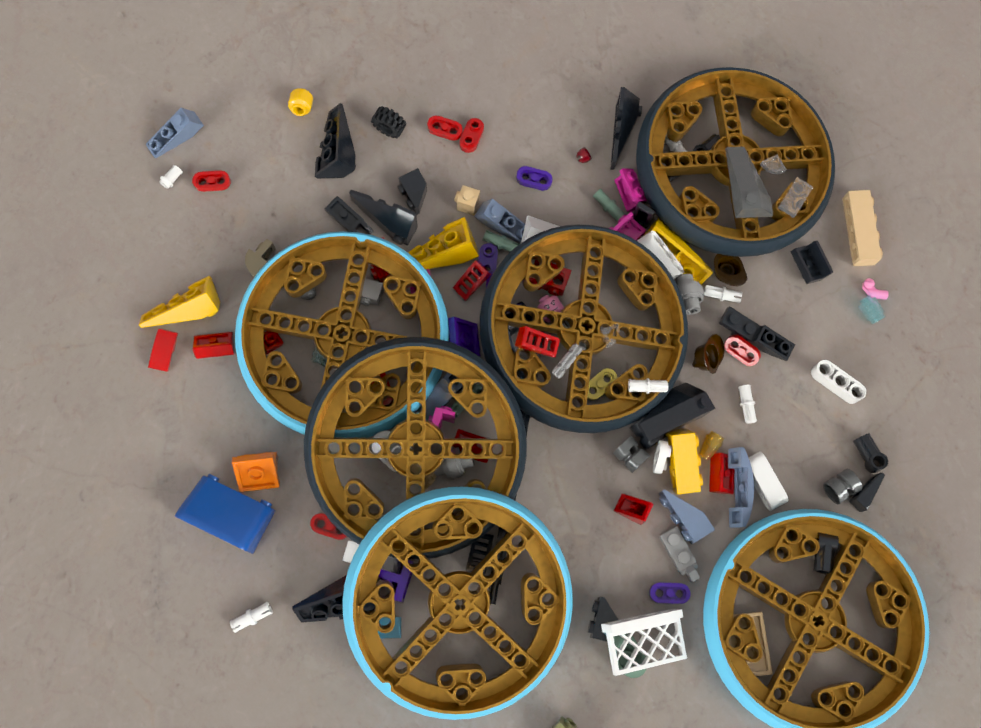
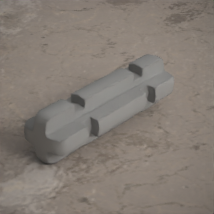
M573 344L560 360L558 366L552 370V374L557 378H561L574 362L576 356L582 352V348L578 344Z

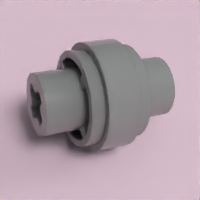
M692 274L680 275L676 278L683 298L686 314H696L701 311L700 303L705 296L703 287L699 282L694 281Z
M451 447L453 453L461 452L459 447ZM444 458L441 466L435 471V475L446 474L447 478L452 479L462 477L466 473L465 468L475 466L474 459Z

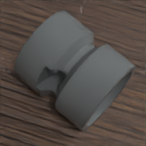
M632 436L613 452L620 461H625L624 466L631 473L650 457L643 448H638L639 443Z
M847 468L838 473L837 478L832 477L824 482L823 488L835 504H840L847 500L849 495L853 496L861 491L862 484L857 475Z

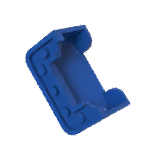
M208 474L207 477L203 475L179 507L175 517L253 554L275 513V510L271 508L272 504L263 499L258 502L219 483V478Z

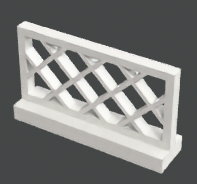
M667 609L601 624L602 632L606 633L613 675L617 676L687 659L680 618H683L682 609ZM671 623H674L675 626L673 636L666 632ZM653 627L660 631L655 640L648 635ZM635 631L642 635L638 644L631 640ZM619 635L624 639L620 648L615 646L613 636ZM663 635L670 639L666 648L659 644ZM646 639L652 643L648 653L641 648ZM628 643L635 647L630 657L623 652ZM674 643L678 645L680 655L674 656L669 652ZM656 647L663 651L659 660L652 657ZM639 651L646 656L642 664L634 661ZM622 655L628 662L624 668L619 669L618 660Z

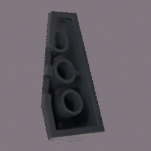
M621 87L616 103L610 170L615 169L637 118L641 117L642 106H639L640 98L625 87Z
M339 103L328 113L324 128L326 136L320 143V148H322L321 156H318L315 162V177L317 179L344 178L356 168V155L343 104Z
M350 190L351 200L390 236L395 243L409 245L418 228L415 212L398 204L389 206L382 199L374 201L367 194Z
M683 383L672 388L666 397L638 424V427L645 440L649 442L704 417L716 408L706 391L691 384Z
M347 575L292 606V610L301 623L326 621L329 617L343 619V592ZM368 602L363 608L366 611H372L375 608V604Z

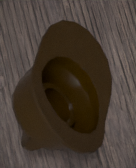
M716 254L714 258V274L716 278L730 286L745 284L747 273L741 259L738 256Z
M712 334L705 344L695 349L694 361L692 363L694 368L709 371L712 374L716 373L723 360L725 351L723 340L719 335Z

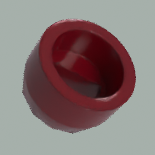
M585 147L577 152L576 157H581L578 160L580 163H586L592 159Z

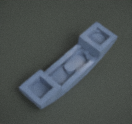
M745 448L728 449V468L734 469L735 507L729 508V528L746 527L754 500L753 472Z

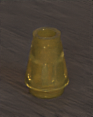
M713 431L706 434L699 452L700 457L709 461L723 445L724 438Z

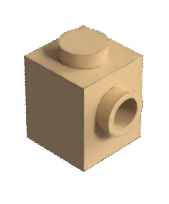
M462 185L461 191H457L454 200L457 202V210L475 215L480 201V190Z

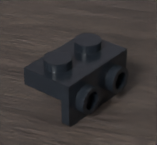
M818 240L813 241L807 246L798 247L790 251L806 284L821 281L833 273Z

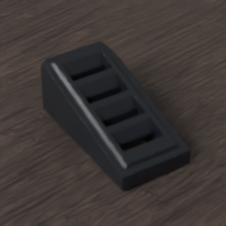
M638 202L633 213V219L642 227L648 228L654 218L655 211Z
M880 472L873 475L862 487V490L850 499L849 502L859 512L869 509L885 474Z
M486 533L481 537L482 539L489 540L488 544L478 541L471 544L466 571L472 572L476 568V565L471 564L472 561L481 562L483 560L473 557L474 553L485 555V557L491 551L494 535ZM475 545L485 547L487 551L477 550ZM487 567L484 568L483 575L486 574Z

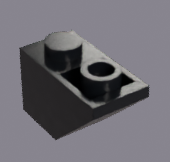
M417 168L399 177V185L397 186L400 194L406 196L408 208L414 210L416 215L420 214L427 193V183Z
M598 597V601L594 600L592 612L595 615L594 620L589 622L588 633H591L590 638L607 642L606 633L602 632L601 624L617 621L618 618L605 597Z

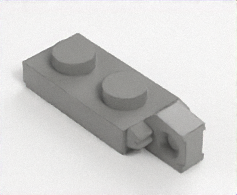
M678 527L660 535L659 538L677 571L682 576L686 574L691 583L700 579L696 568H698L697 561Z

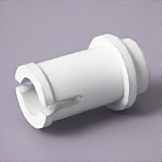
M173 165L164 176L160 177L161 180L159 182L167 189L173 187V183L183 172L179 167Z

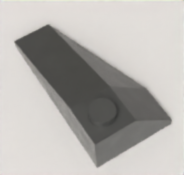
M726 147L735 218L772 217L771 198L745 147Z

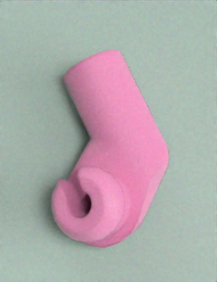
M868 278L862 283V289L870 298L887 300L888 291L876 289L873 279Z

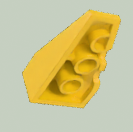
M465 217L447 224L443 227L444 230L436 236L433 234L429 237L430 240L422 246L417 245L408 252L424 269L462 264L479 257L476 242Z
M659 218L643 235L645 236L652 230L655 231L682 265L683 274H692L694 281L702 285L712 275L713 270Z
M208 276L188 286L189 291L182 295L177 293L172 296L173 298L168 304L161 303L141 316L139 326L143 328L214 316L219 311L220 300L212 278Z

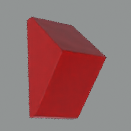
M621 494L614 512L642 525L646 522L654 504Z

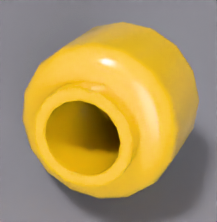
M294 89L290 93L288 107L297 116L306 115L311 111L313 96L306 89Z

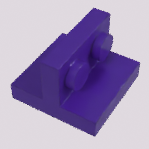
M457 317L448 318L449 342L464 347L481 357L477 323Z
M408 560V563L415 564L414 561ZM403 566L401 575L381 569L378 577L390 581L393 587L398 584L394 600L403 603L413 573L405 566Z

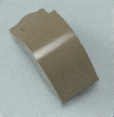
M268 239L258 245L256 252L248 249L246 253L245 264L253 278L276 250L273 242Z

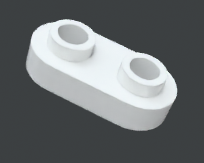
M659 440L653 460V473L662 474L663 470L666 471V458L671 455V446L668 445V441Z

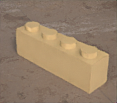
M870 190L848 191L842 200L853 266L875 265L882 259L883 252L879 246L880 233L876 228L877 216L873 209L874 198L871 196Z

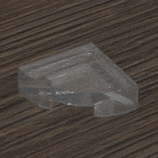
M778 154L760 163L764 170L772 174H783L787 170Z
M618 323L600 330L603 335V342L606 343V348L611 347L616 342V339L609 340L607 334L614 329L613 336H616V331L617 333L620 331Z

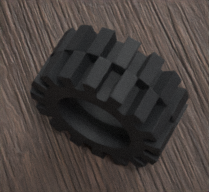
M379 106L371 119V123H373L374 127H377L378 131L380 130L382 134L385 133L386 136H391V138L397 139L400 137L406 127V121L403 120V117L399 116V113H395L393 109L389 110L388 107Z

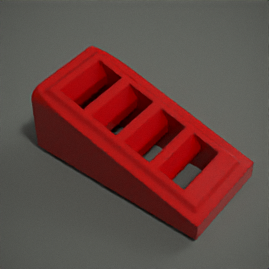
M475 260L452 288L466 301L489 278L491 273L478 260ZM476 269L482 274L481 276L475 272ZM471 274L477 279L476 282L470 278ZM466 280L473 285L471 288L465 283ZM461 285L468 290L467 293L460 288Z
M524 326L519 328L515 346L556 358L560 338ZM536 336L534 345H532L533 337ZM543 338L542 347L540 348L541 339ZM551 341L550 349L548 351V342Z

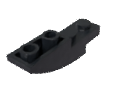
M730 306L726 308L719 321L720 325L732 332L731 335H739L760 351L781 360L788 361L795 347L794 343L766 325L760 326Z

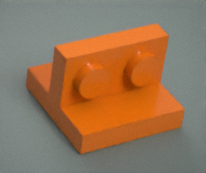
M277 451L232 457V465L240 492L280 487L277 472Z

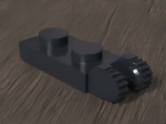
M338 196L324 208L348 232H359L356 229L360 226L370 235L374 232L364 222V219Z

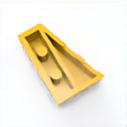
M686 428L676 429L665 434L668 437V445L671 446V466H669L673 491L676 494L701 492L700 486L703 485V478L699 474L698 467L701 466L700 455L697 454V447H699L698 436Z

